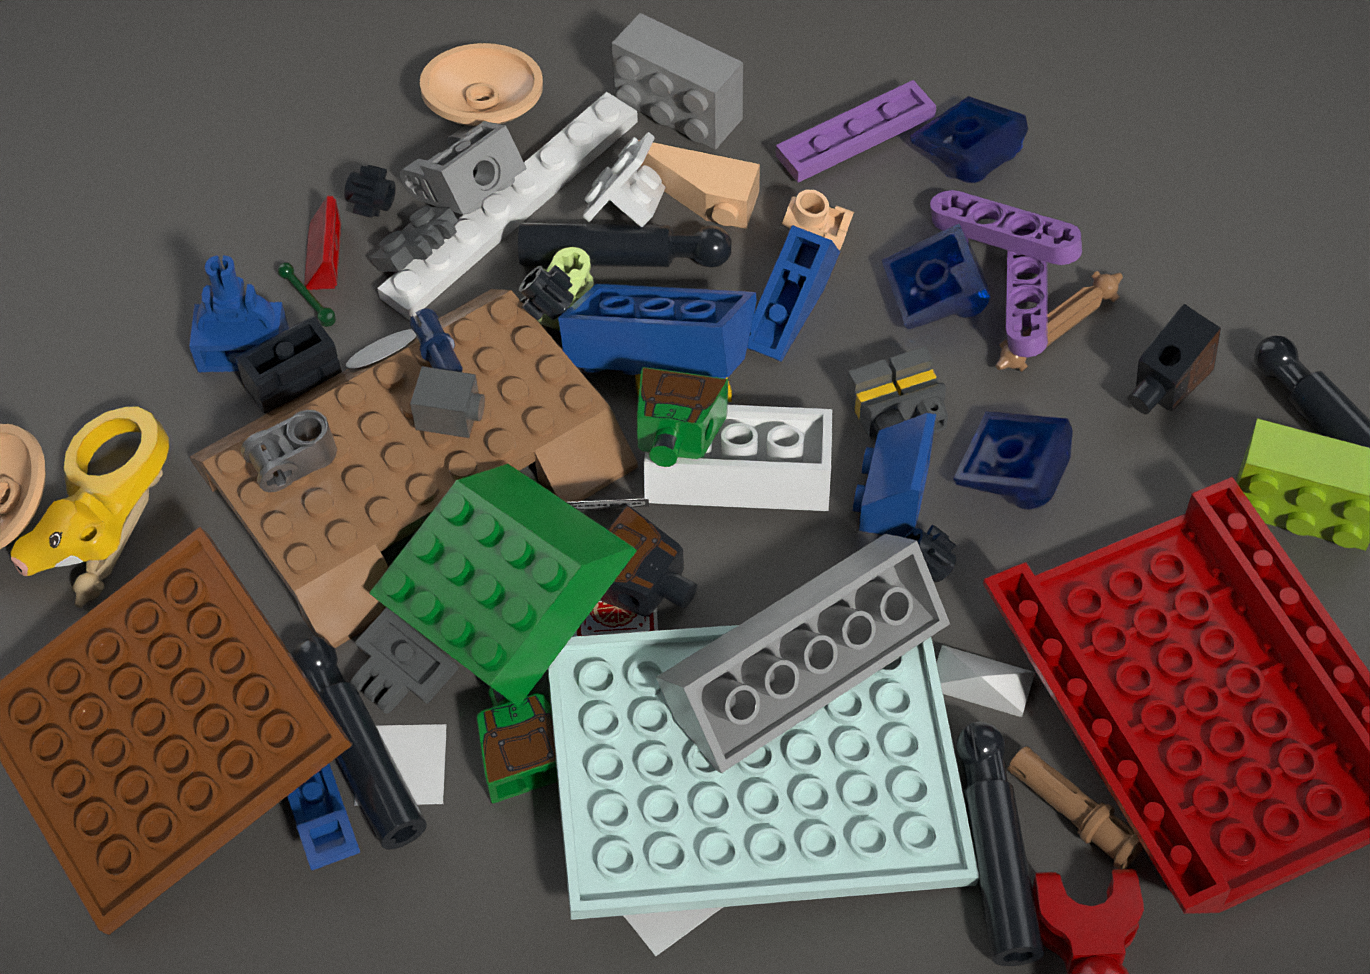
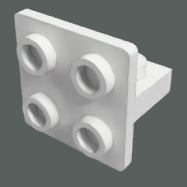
M648 132L640 141L633 137L619 153V159L611 169L607 166L591 185L593 188L584 199L588 206L582 217L588 222L592 220L609 200L641 227L653 217L666 187L662 184L660 176L652 168L646 165L641 166L655 138L651 133Z

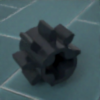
M362 165L360 173L355 171L350 173L346 181L344 197L346 202L355 204L353 214L372 218L373 216L379 217L380 210L389 211L395 198L396 185L394 181L385 179L387 169L372 165Z
M554 265L549 272L542 266L536 267L525 277L519 287V291L524 295L521 299L523 303L522 308L537 321L544 313L552 320L558 318L566 311L574 298V295L569 291L573 285L570 282L571 278L557 265Z
M931 525L927 533L920 528H915L907 533L904 538L917 540L933 582H940L951 573L955 566L956 555L951 551L956 547V544L949 540L950 536L935 525Z

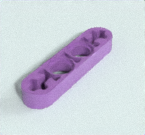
M954 190L938 193L930 202L933 224L940 230L1057 265L1075 262L1082 254L1081 232L1077 226ZM983 219H995V220H996L995 222H993V223H991V224H978V223H977L978 221L983 220ZM1020 230L1034 231L1029 235L1020 236L1014 234Z
M1020 230L1014 234L1020 236L1029 235L1034 231ZM1007 250V344L1009 350L1014 355L1032 357L1042 353L1048 344V262ZM1026 273H1034L1038 275L1037 277L1028 280H1021L1017 278L1019 275ZM1025 302L1038 304L1031 309L1017 308L1019 304ZM1023 327H1031V336H1023Z

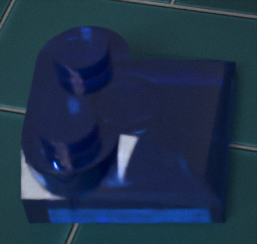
M967 96L910 135V140L912 144L950 163L953 176L956 179L966 183H976L983 180L990 172L1003 163L1013 159L1021 151L1023 140L1029 129L1026 115Z
M960 223L881 260L904 324L908 330L953 314L963 318L973 317L986 308L991 298L990 290L977 257Z
M986 411L953 478L955 485L1010 496L1015 506L1025 510L1036 509L1045 505L1054 496L1071 458L1073 429L1069 419Z

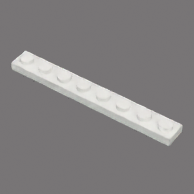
M606 92L526 160L524 164L527 169L515 177V182L511 186L501 191H495L485 198L483 205L478 210L469 214H463L458 219L459 222L454 225L457 233L451 239H444V245L439 249H432L433 254L426 260L414 259L404 269L393 274L379 286L378 293L380 299L410 320L412 316L415 317V312L429 305L515 230L520 223H523L638 122L637 111L610 93Z

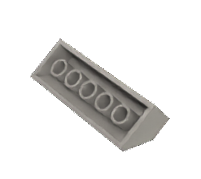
M884 534L658 675L656 679L674 719L716 771L723 773L950 625V622L917 540Z

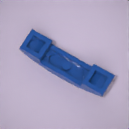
M327 764L287 796L311 871L361 853L331 766Z

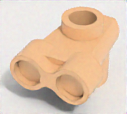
M804 190L797 197L792 196L781 225L790 229L794 225L830 239L840 250L854 212L837 205L835 209L831 208L827 198L822 193L816 190Z

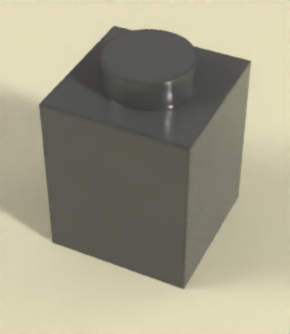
M422 366L410 402L415 429L469 438L474 421H481L485 407V395L480 394L478 391L476 374Z

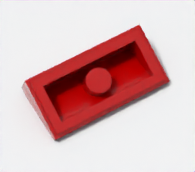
M327 196L309 224L304 283L308 290L335 289V286H337L341 219L334 196Z

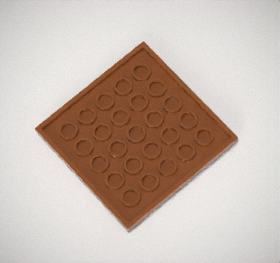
M201 527L0 680V762L97 928L107 935L114 932L353 745L210 535Z

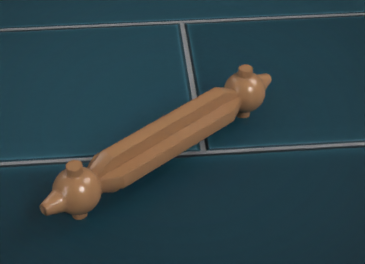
M1096 271L1091 276L1094 279L1092 286L1081 288L1049 312L1047 347L1097 310L1102 299H1111L1113 303L1119 299L1120 296L1117 292L1118 284L1123 278L1122 274H1100ZM1031 327L1023 332L1024 337L1031 336ZM1006 339L999 344L1002 350L1000 359L996 364L998 370L1018 368L1022 372L1028 367L1025 363L1027 357L1014 355L1009 350Z

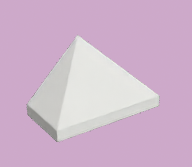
M944 645L941 647L937 660L943 694L1022 717L1035 672Z

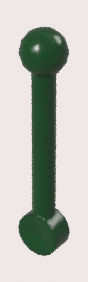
M281 263L278 266V275L283 279H288L318 313V320L322 326H332L336 321L334 311L331 308H324L294 274V267L290 263Z

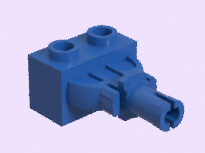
M218 255L210 257L206 261L205 271L211 285H206L203 288L201 304H194L189 347L198 372L240 371L235 359L236 356L289 329L282 302H268L256 294L252 284H247L245 295L244 281L242 278L237 277L234 261L226 255H223L222 258L225 269L222 268Z

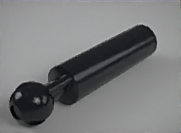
M520 223L518 232L519 264L526 266H549L558 251L568 247H576L588 254L591 266L669 267L674 258H694L700 265L714 268L721 266L729 259L732 239L729 234L721 227L713 225L702 227L695 235H675L670 225L648 224L641 227L638 224Z
M1275 335L1263 339L1257 345L1254 361L1259 372L1268 378L1279 379L1291 392L1288 402L1320 435L1370 448V419L1322 371L1311 373L1299 361V353L1293 341L1285 336Z
M320 637L302 639L293 648L291 655L353 744L341 753L337 759L382 848L387 850L397 849L413 842L425 831L427 827L426 820L355 685L345 682L337 666L338 657L335 647L327 639Z
M977 721L962 729L957 738L956 751L963 762L967 789L964 792V799L979 872V886L992 961L997 965L1021 966L1042 958L1044 949L1014 787L1008 782L1003 758L1005 740L999 729L993 724Z

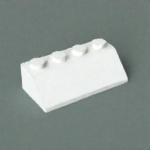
M728 405L727 417L702 458L678 457L673 466L661 467L650 459L649 452H645V499L648 498L649 503L828 511L831 478L832 409Z

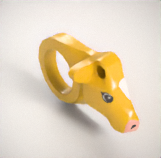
M138 406L107 411L86 423L73 437L65 453L64 479L68 497L54 501L33 531L20 537L11 550V560L21 575L31 576L54 567L68 566L90 560H104L117 550L120 544L123 524L128 514L158 476L167 458L169 437L161 423L152 413ZM126 432L141 433V443L135 455L125 465L114 472L101 476L87 475L88 464L93 454L103 443L116 435Z

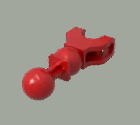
M1113 869V879L1106 891L1107 900L1105 903L1095 906L1078 904L1071 899L1065 891L1059 873L1036 872L1032 890L1042 943L1063 959L1067 974H1129L1127 968L1122 965L1126 954L1125 949L1133 942L1139 928V921L1144 912L1139 879L1134 869Z

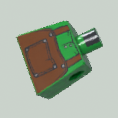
M642 367L637 411L638 448L643 452H649L650 459L661 467L673 466L678 457L702 458L728 414V379Z
M491 687L488 694L493 708L477 714V722L489 798L493 804L556 783L558 780L551 706L545 696L540 693L527 696L521 705L517 707Z

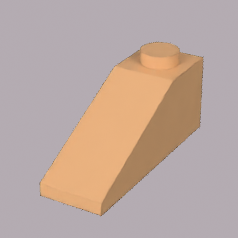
M652 143L641 166H649L660 176L662 184L666 187L664 192L706 221L715 222L723 226L747 229L759 194L760 164Z

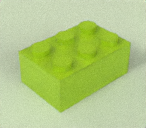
M1257 418L1236 483L1265 524L1287 529L1296 535H1309L1328 540L1344 548H1357L1366 551L1370 543V448Z

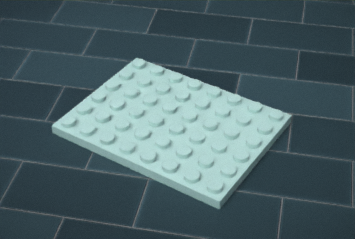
M738 625L571 637L547 669L571 920L976 886L979 880V872L931 637L723 773L716 771L674 719L656 677Z

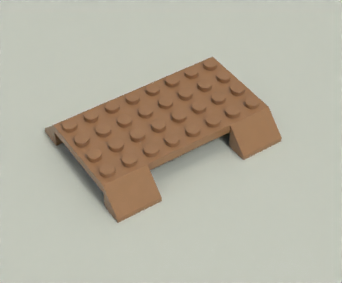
M491 289L438 318L444 332L450 334L454 339V352L463 367L462 372L476 374L478 391L480 394L485 395L481 421H474L469 438L415 429L410 402L422 366L432 368L430 362L425 361L421 357L419 351L420 342L416 336L409 344L397 352L366 366L348 368L189 456L191 462L212 492L217 489L295 597L302 618L314 636L327 639L335 648L365 631L386 608L385 605L369 594L389 568L381 552L416 532L456 480L505 464H510L520 471L536 462L538 482L544 488L565 502H580L638 468V462L611 407L541 324L522 308L523 303L512 290ZM316 410L321 412L327 419L337 447L336 457L332 463L294 481L285 489L277 492L263 491L257 483L258 473L253 464L246 462L241 455L243 443L251 435L267 430L291 418L300 411ZM261 445L263 452L267 450L264 445ZM277 470L273 472L275 477L279 476Z

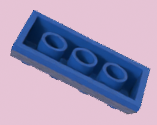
M595 284L558 317L563 352L576 367L583 368L586 372H599L610 369L622 370L627 375L641 374L642 367L727 378L745 359L757 301L756 292Z

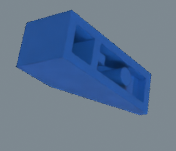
M792 225L754 312L747 349L782 362L823 293L838 259L840 250L832 240Z

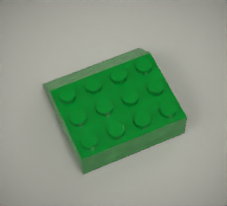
M505 464L456 480L369 594L519 707L637 550L510 464Z

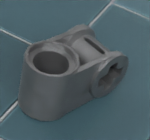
M316 410L300 411L291 418L267 430L259 431L248 437L241 447V455L246 462L253 464L258 473L257 483L265 492H277L285 489L294 481L332 463L337 453V447L327 419L321 412ZM261 445H264L267 450L263 452ZM276 470L279 474L278 477H275L273 474Z

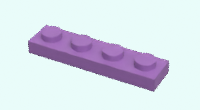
M912 80L777 144L776 157L799 183L935 117L936 105L917 83Z

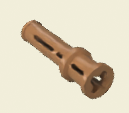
M1030 747L1022 748L1011 760V765L1007 769L1008 772L1024 782L1038 796L1069 819L1071 823L1079 828L1078 834L1080 839L1086 844L1093 842L1114 860V867L1116 869H1126L1144 849L1133 829L1114 815V807L1105 803L1098 804L1093 799H1090L1071 781L1042 760Z

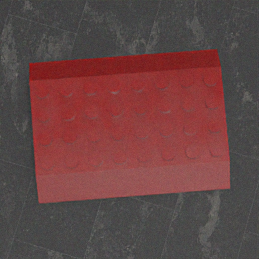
M1233 477L1192 493L1185 514L1043 573L1034 575L1027 562H1024L983 580L985 589L1184 914L1223 912L1370 844V672Z

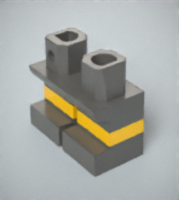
M927 346L890 357L889 365L886 359L848 371L846 397L869 437L877 435L879 430L925 413L936 414L934 433L946 429L948 414L944 404L946 386L943 382L939 383L932 369L933 359Z

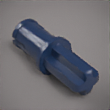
M429 308L415 312L422 326L419 325L414 316L410 318L409 323L420 342L419 351L421 357L425 361L430 362L432 368L462 372L463 367L454 352V339L450 334L444 332L436 312Z

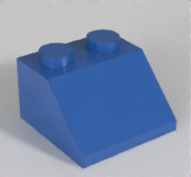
M925 413L879 430L875 448L866 447L861 473L867 474L868 479L866 485H857L853 503V511L861 513L859 531L880 535L889 534L904 538L907 533L916 528L930 465L936 414Z

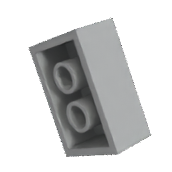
M639 13L612 42L615 97L633 109L653 118L657 123L669 126L687 135L691 140L698 143L701 142L715 150L743 119V62L642 13Z

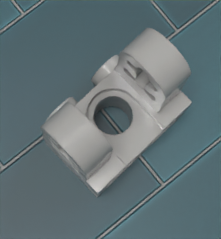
M483 121L476 127L463 126L447 138L448 149L442 153L439 152L428 161L416 159L400 171V178L407 191L416 200L436 207H450L455 213L469 214L478 210L483 205V200L492 193L511 186L515 182V177L527 168L506 125ZM473 170H478L476 176L473 177Z

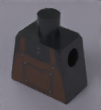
M1183 304L1141 355L1138 361L1136 388L1128 395L1129 403L1143 414H1149L1157 404L1169 411L1175 410L1214 370L1221 327L1186 304Z
M626 505L608 530L633 546L637 552L599 601L643 617L651 616L664 598L683 609L686 608L696 593L697 584L681 575L684 570L683 548L639 512Z

